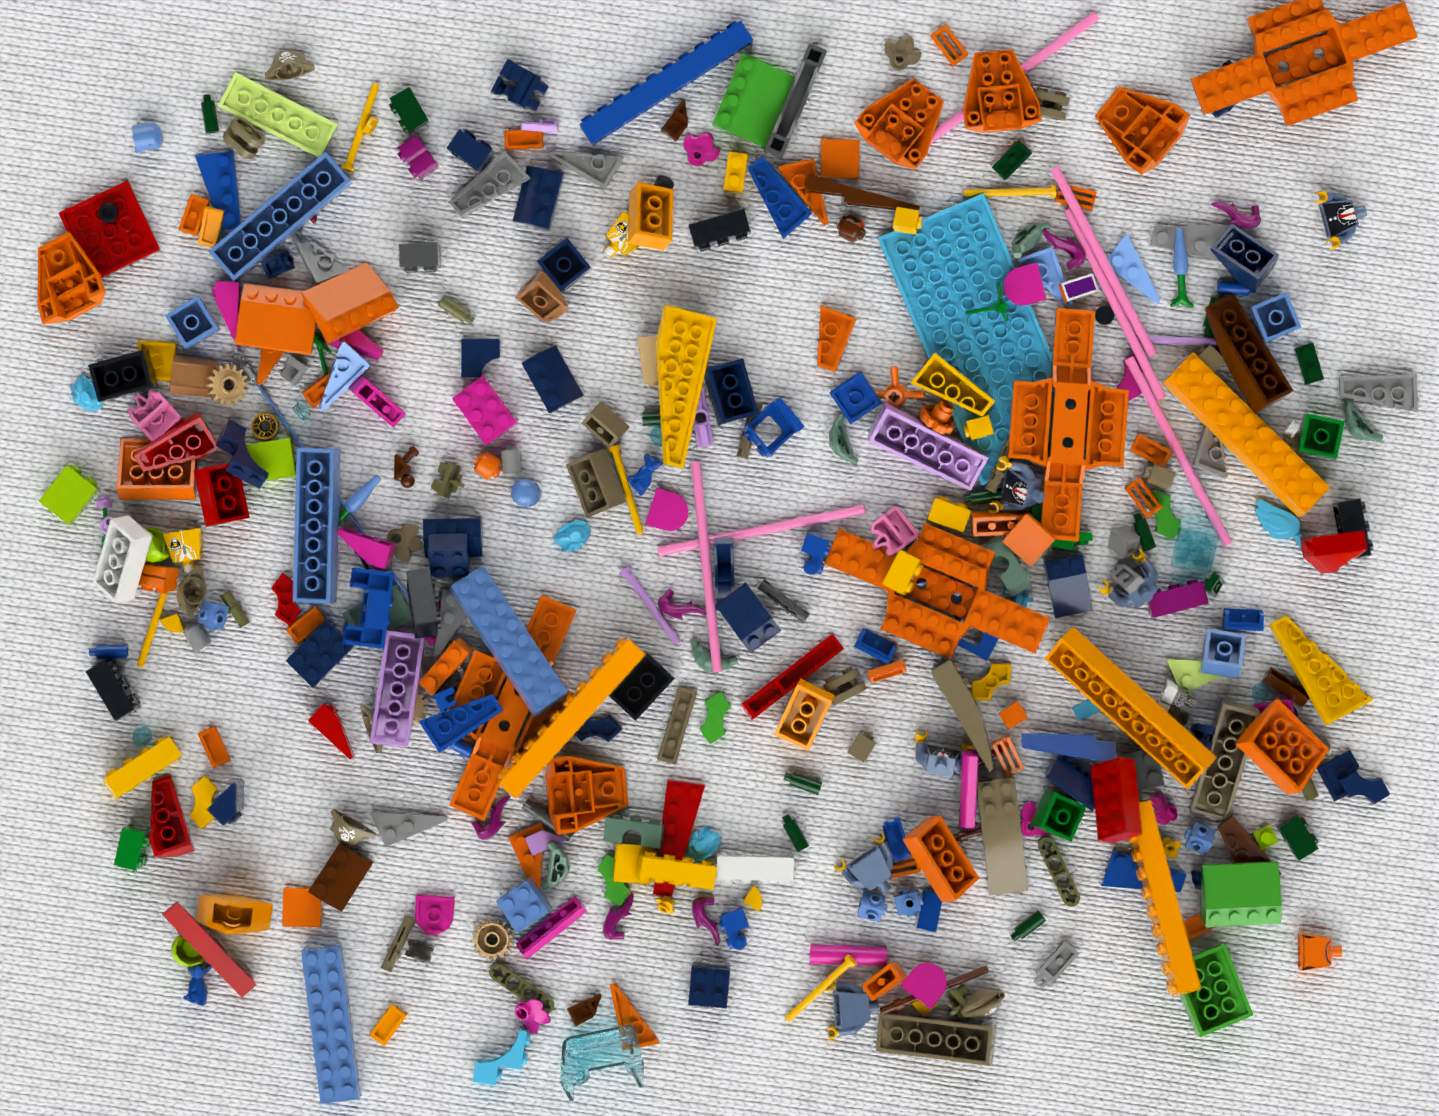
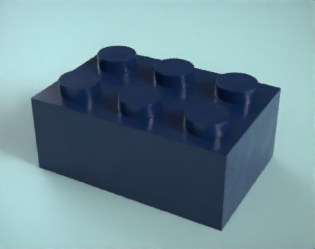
M328 619L302 643L286 662L314 688L356 646L342 644L343 633Z

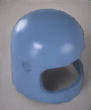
M144 123L132 126L136 153L142 152L145 149L156 150L161 147L163 134L159 125L156 123Z
M520 479L512 485L511 497L517 505L531 507L539 502L541 490L534 481Z

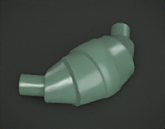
M1046 221L1028 225L1019 231L1011 242L1014 257L1017 259L1021 258L1023 252L1031 250L1040 239L1043 229L1051 228L1050 222Z
M1352 400L1345 401V424L1348 432L1360 440H1376L1381 442L1383 435L1376 433L1358 413L1357 409L1353 407Z
M838 414L829 431L828 443L836 455L855 465L859 459L853 455V450L850 446L845 425L843 424L845 416Z
M697 638L690 640L695 663L704 671L712 672L710 650L700 646ZM721 655L722 671L738 664L736 656L727 659L726 656Z
M553 840L547 844L552 852L550 853L547 880L541 883L543 890L551 886L555 887L560 882H563L570 870L568 856Z

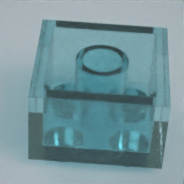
M1179 527L1170 565L1211 573L1219 536Z

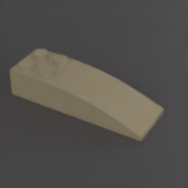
M951 659L930 672L990 772L994 769L992 749L981 711L970 690L973 686L967 677L963 678L960 672L963 670L958 661L954 662Z
M1221 698L1213 723V727H1216L1215 735L1209 736L1208 741L1212 742V747L1209 751L1217 758L1198 777L1190 812L1223 821L1229 818L1247 759V755L1236 745V742L1245 729L1260 715L1258 708Z
M1006 777L977 781L976 793L989 896L1028 891L1015 778Z
M879 1013L876 1051L990 1066L993 1064L997 1025L887 1013L882 1015V1013Z

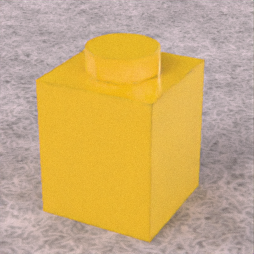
M896 207L893 222L894 231L917 235V231L921 229L923 223L919 210Z
M989 415L966 421V426L963 427L966 438L970 437V440L994 434Z

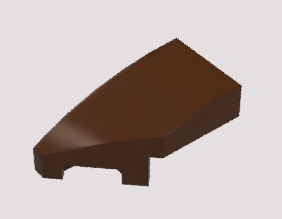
M684 100L681 101L661 128V131L675 142L688 127V116Z
M601 993L567 1008L574 1026L593 1018L602 997Z

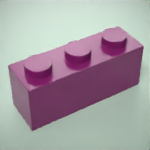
M1198 579L1186 581L1187 585L1179 586V583L1169 585L1168 590L1161 591L1158 588L1153 598L1147 602L1151 618L1209 604L1206 591L1204 590V582H1198Z

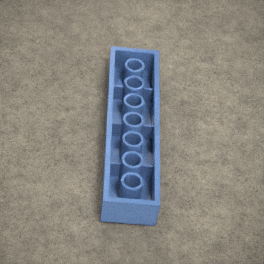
M325 152L210 249L209 253L232 280L237 282L353 184V182L330 155Z
M297 448L293 602L335 603L337 601L340 449Z
M484 566L451 585V594L534 717L567 697V689Z
M342 944L303 949L301 955L320 1104L359 1099L361 1092Z

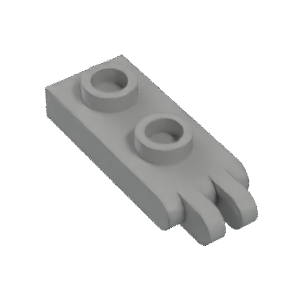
M1118 563L1116 571L1113 568L1110 570L1112 573L1110 577L1129 594L1136 591L1140 584L1144 582L1125 563L1122 565Z
M1064 940L1036 972L1038 976L1033 982L1037 984L1043 979L1044 981L1039 986L1041 989L1047 984L1051 986L1080 953Z

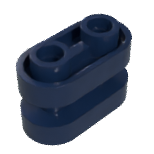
M1193 723L1190 732L1195 733V738L1208 750H1211L1212 742L1207 741L1208 736L1215 735L1216 727Z

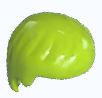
M157 528L145 529L152 535L145 561L158 563L167 559L170 553L166 549L164 533Z
M181 934L173 940L171 946L172 956L178 964L184 967H191L203 962L204 958Z

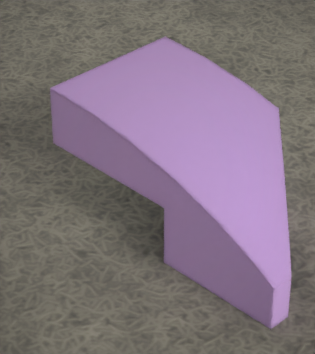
M544 830L525 838L532 855L549 849L547 844L552 840L556 845L565 841L561 836Z

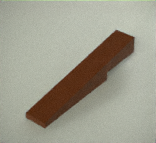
M812 175L805 177L804 192L841 196V204L895 211L896 207L920 211V206Z

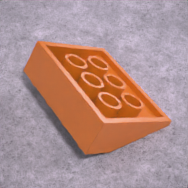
M367 262L301 293L327 344L381 320L399 309L391 291Z
M244 283L235 344L311 355L317 323L301 295L303 291Z
M149 438L120 439L116 486L119 500H196L197 485L194 471L197 470V459L143 471L134 454L151 443V440Z
M1278 698L1245 729L1236 742V745L1287 795L1302 791L1329 750Z

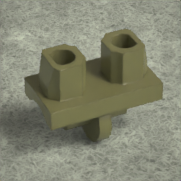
M441 462L438 472L444 474L442 481L435 479L431 489L436 491L438 495L449 499L452 492L456 493L458 486L464 488L465 484L460 483L463 476L459 474L461 466L451 462L449 464Z
M964 985L949 990L945 994L951 1000L947 1004L951 1009L948 1013L950 1017L956 1015L959 1019L963 1017L960 1011L966 1004L964 997L969 993V990Z

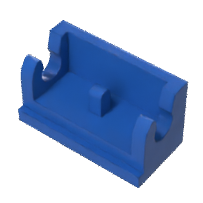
M1224 608V630L1264 631L1263 610Z
M863 628L854 647L889 664L897 645Z
M456 685L433 695L441 713L456 704L457 700L450 701L453 697L449 696L457 691Z
M900 817L895 818L893 822H884L882 827L887 844L893 854V862L911 858L909 849L903 841L905 834Z

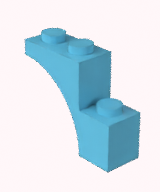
M520 1028L516 1042L502 1056L487 1061L477 1060L473 1082L496 1085L497 1080L501 1081L502 1069H499V1066L521 1070L522 1065L527 1063L528 1054L524 1052L525 1046H529L531 1035L527 1034L528 1030Z

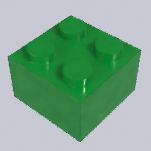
M1309 413L1304 414L1296 452L1332 460L1337 459L1345 421Z
M1045 789L1030 825L1063 840L1072 842L1086 807L1056 792Z
M129 825L123 827L113 866L134 871L141 869L143 865L145 866L148 855L145 854L146 848L151 845L149 840L150 830Z

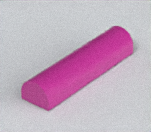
M973 749L962 752L959 825L964 828L975 827L978 754Z
M574 896L516 943L518 949L526 959H529L587 912L586 908Z
M810 944V964L841 965L845 961L844 957L849 954L855 959L857 965L887 966V946Z

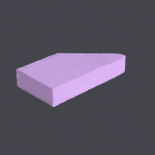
M544 119L534 120V122L525 121L522 122L521 130L557 133L559 122Z

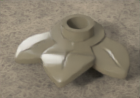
M909 35L903 36L898 42L890 38L885 42V54L890 58L891 67L897 71L904 70L908 65L916 64L922 54L918 50H913L914 41ZM900 58L903 60V62L899 63L896 61V59Z
M406 524L401 529L391 530L387 535L388 542L397 544L394 555L403 562H409L410 552H418L424 549L422 540L416 536L419 530L418 526ZM395 535L400 536L399 542L394 541L393 537Z

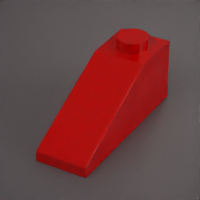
M324 703L308 721L344 755L352 759L355 755L340 716L337 714L338 710L331 703L329 705Z

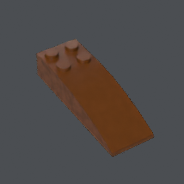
M1234 293L1205 307L1210 327L1223 359L1255 414L1282 400L1294 391Z

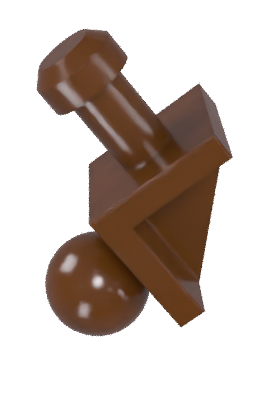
M410 446L408 448L409 451L403 457L399 454L394 455V479L398 481L401 478V485L404 488H411L415 483L414 477L406 474L411 469L407 463L414 456L417 457L419 455V451L414 446Z

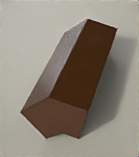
M1272 667L1261 680L1288 699H1293V702L1300 707H1303L1309 700V696L1303 687Z

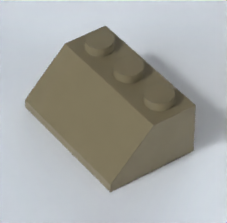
M606 448L566 464L587 518L627 502Z

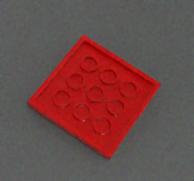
M128 180L59 212L66 231L71 232L102 278L161 251ZM111 203L117 207L119 216L116 221L106 223L100 219L99 209L103 204Z

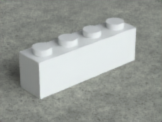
M717 855V879H720V883H732V880H740V883H751V880H759V884H770L771 880L778 881V884H789V881L794 879V856Z

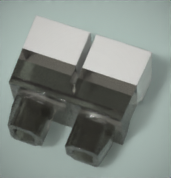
M1167 679L1157 703L1177 722L1186 724L1190 713L1182 710L1183 705L1193 708L1197 697L1188 693V688H1182Z

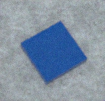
M862 371L829 392L850 424L882 404L879 396Z

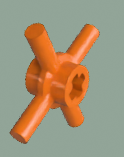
M898 366L890 367L891 385L885 391H875L880 399H886L890 405L900 410L901 405L905 403L907 398H925V391H907L903 385L899 384Z

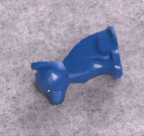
M648 453L644 455L645 465L639 468L638 473L634 477H627L628 482L640 496L650 486L653 471L663 465V461L660 462L659 458L650 456Z
M199 964L188 967L192 978L189 982L188 994L183 999L197 1005H206L207 987L203 977L210 971L211 965L204 966Z

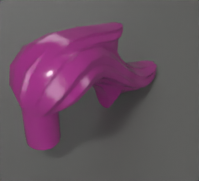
M1213 202L1211 206L1226 212L1233 219L1229 222L1230 224L1248 229L1256 228L1260 225L1259 206H1252V215H1245L1238 211L1234 202L1231 205L1223 202Z
M1043 229V234L1047 241L1054 246L1053 249L1064 250L1071 256L1072 260L1066 263L1069 269L1083 264L1085 252L1069 236L1066 237L1067 240L1060 239L1048 230Z
M668 589L658 600V607L663 613L683 620L682 615L687 613H698L707 616L706 610L692 605V601L683 605L671 603L669 599L675 594L671 589Z
M511 796L501 799L496 807L491 806V819L486 827L482 828L478 820L472 823L478 838L481 840L492 838L506 823V821H501V814Z
M632 892L620 909L613 911L610 907L602 930L605 938L609 940H624L625 932H617L615 927L623 917L632 915L629 912L634 899Z
M698 897L692 903V914L697 929L700 926L707 928L718 946L720 937L716 926L719 923L709 919L704 911L705 905H714V898Z

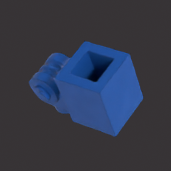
M809 533L806 535L801 552L809 554L812 561H807L803 568L809 575L815 573L821 575L825 565L821 563L823 556H828L831 546L828 545V540Z
M740 907L722 914L719 924L722 931L726 930L728 938H726L729 949H743L747 941L745 936L738 935V932L749 926L743 908Z

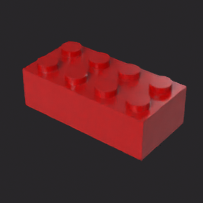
M1116 757L1092 765L1091 775L1098 841L1117 843L1142 835L1135 760Z

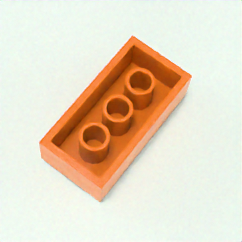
M941 815L927 817L903 839L941 902L956 901L980 879Z

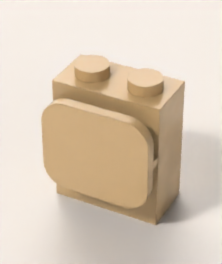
M657 335L637 338L644 384H648L649 387L658 386Z

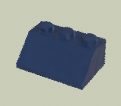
M527 166L525 173L531 179L522 184L513 222L550 231L564 174L545 168Z
M556 345L521 363L549 414L584 396Z
M743 358L706 368L704 378L718 426L759 414Z
M482 518L423 519L425 558H429V534L461 533L468 534L470 557H483Z
M1058 755L1044 773L1045 776L1093 812L1095 809L1092 780L1087 777L1089 773L1081 767L1076 769L1072 766L1073 761L1065 755L1063 757Z
M239 779L233 782L206 809L222 826L235 823L243 815L241 811L244 809V781Z

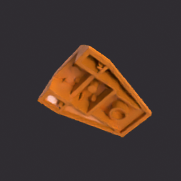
M1118 87L1095 115L1126 164L1141 175L1158 166L1182 137L1191 116L1175 103L1123 87Z
M66 232L38 248L37 307L42 324L70 321L102 304L106 291L101 274L71 232Z
M568 755L553 757L549 761L545 774L549 816L556 834L577 832L628 806L624 767Z

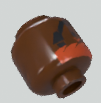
M852 214L843 216L837 225L839 236L851 243L856 242L858 239L861 241L866 234L864 229L865 222Z

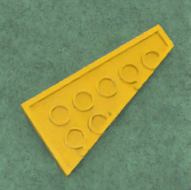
M1287 615L1268 625L1325 726L1373 701L1369 695L1367 696L1360 690L1361 687L1357 683L1354 684L1347 677V674L1326 653L1323 654L1317 648L1318 645L1310 641Z

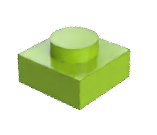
M1270 824L1252 833L1262 850L1279 842Z

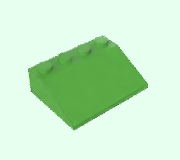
M742 53L714 119L713 127L766 148L795 77Z
M1278 861L1202 865L1200 919L1205 927L1281 924L1282 902Z
M1225 943L1192 954L1201 989L1180 995L1195 1035L1203 1037L1253 1016Z

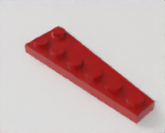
M667 780L662 824L665 825L663 847L659 849L658 857H664V854L675 856L677 860L683 859L705 784ZM666 881L664 883L655 882L653 895L672 897L675 885L669 884Z

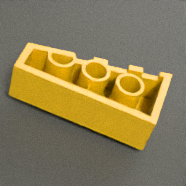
M936 352L911 382L915 386L980 416H983L995 402L990 395Z
M164 736L154 742L156 746L151 749L148 747L138 752L139 757L134 760L130 757L122 763V768L118 770L113 768L105 774L107 777L103 783L115 801L121 798V795L130 792L141 782L143 783L155 773L160 772L182 757L170 736L166 739Z

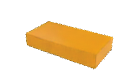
M209 206L205 207L198 244L213 248L219 243L224 210Z
M391 1004L369 1035L385 1046L407 1014L394 1004Z

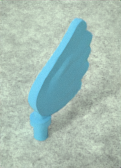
M1259 498L1257 500L1258 507L1255 512L1259 516L1258 520L1262 523L1263 529L1270 532L1272 538L1287 539L1294 537L1299 548H1301L1300 539L1304 538L1305 535L1300 531L1299 520L1293 514Z

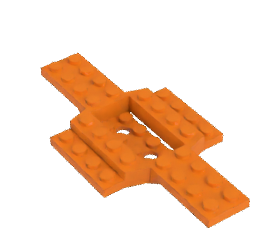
M1295 0L1246 19L1253 36L1254 56L1193 77L1190 81L1203 116L1267 93L1280 109L1287 127L1358 101L1352 84L1354 81L1353 62L1416 39L1418 36L1405 1L1339 25L1328 9L1324 8L1322 0ZM1327 31V33L1322 36L1313 38L1311 40L1302 42L1289 48L1277 51L1266 56H1264L1263 54L1275 50L1277 48L1286 46L1288 44L1297 42L1299 40L1308 38L1310 36ZM1315 49L1323 51L1324 56L1322 59L1314 57ZM1283 61L1288 64L1287 72H1281L1278 69L1280 62ZM1335 65H1338L1337 67H1334V68H1332V69L1323 71V72H1321V73L1312 75V76H1310V77L1301 79V80H1299V81H1296V82L1287 84V85H1285V86L1276 88L1277 86L1286 84V83H1288V82H1291V81L1300 79V78H1302V77H1305V76L1311 75V74H1313V73H1316V72L1322 71V70H1324V69H1327V68L1333 67V66H1335Z
M1056 308L1051 378L1036 382L1013 381L1008 458L1026 459L1029 462L1044 467L1043 492L1045 493V499L1042 502L1040 524L1056 537L1055 540L1079 541L1085 470L1101 466L1124 467L1129 390L1112 389L1091 381L1095 311ZM1053 386L1055 388L1051 451L1050 456L1047 458ZM1067 399H1073L1076 402V407L1073 410L1066 408L1065 402ZM1065 437H1070L1073 440L1071 448L1063 446L1062 441Z
M927 523L924 524L918 540L907 550V553L923 560L922 564L978 587L977 589L923 567L920 575H916L913 580L915 583L910 593H906L907 596L963 619V623L902 597L900 593L882 584L898 553L887 556L886 548L881 546L873 549V542L842 529L838 530L824 564L888 591L887 614L881 630L949 659H952L959 641L971 627L1032 653H1037L1051 618L987 591L989 569L996 552ZM920 578H924L927 581V586L924 589H919L916 586V582ZM954 593H959L962 596L961 603L954 604L951 597Z
M541 595L526 630L552 667L577 610ZM475 649L453 700H457V702L449 710L492 694L497 698L506 674L494 657ZM507 678L498 699L504 711L488 721L483 733L481 732L485 724L469 734L477 742L449 806L485 821L500 787L497 781V774L504 767L508 768L510 760L517 752L521 754L524 750L523 745L530 738L533 740L537 736L536 731L543 723L545 725L548 724L550 721L549 716L556 709L559 711L563 707L562 702L564 699L536 717L531 713L515 749L514 744L529 709L522 698L515 694V688ZM567 690V696L570 695L572 697L574 692ZM502 720H507L510 723L508 731L500 730L499 723Z

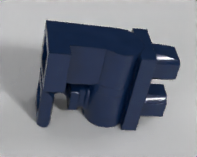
M507 59L500 72V76H498L490 92L494 95L501 94L507 96V101L524 110L527 108L536 111L540 101L532 98L534 91L545 95L549 86L541 81V77ZM502 77L515 83V86L513 88L508 85L506 86Z

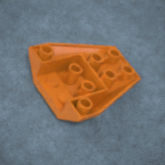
M1013 49L974 53L963 106L966 130L979 133L1020 130L1042 121L1039 101Z
M913 78L866 107L854 124L865 142L894 164L916 170L928 153L944 101Z

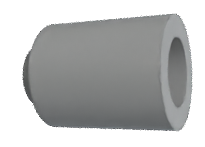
M514 446L503 447V451H500L503 474L522 472L519 449H515Z
M193 622L185 627L186 631L183 634L195 653L211 644L200 623L196 625Z

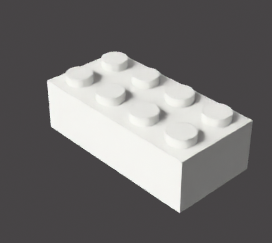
M129 515L110 520L93 584L116 604L134 600L152 539V535Z

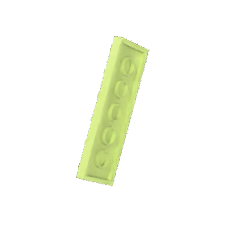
M236 72L218 107L231 114L244 118L249 123L318 158L325 152L338 127V124Z

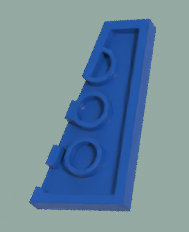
M234 152L195 155L213 207L225 211L221 229H235L241 224Z
M763 156L747 168L783 239L812 215L810 210Z
M494 694L419 720V723L438 752L441 753L494 718L504 709Z
M1113 849L1101 886L1131 889L1143 888L1142 881H1139L1136 875V869H1138L1137 862L1133 861L1131 855ZM1169 868L1175 892H1181L1187 874Z

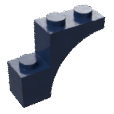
M229 420L216 443L218 448L232 455L226 471L260 489L268 478L269 473L257 465L250 456L245 444L246 428Z
M714 538L715 604L734 591L733 538Z

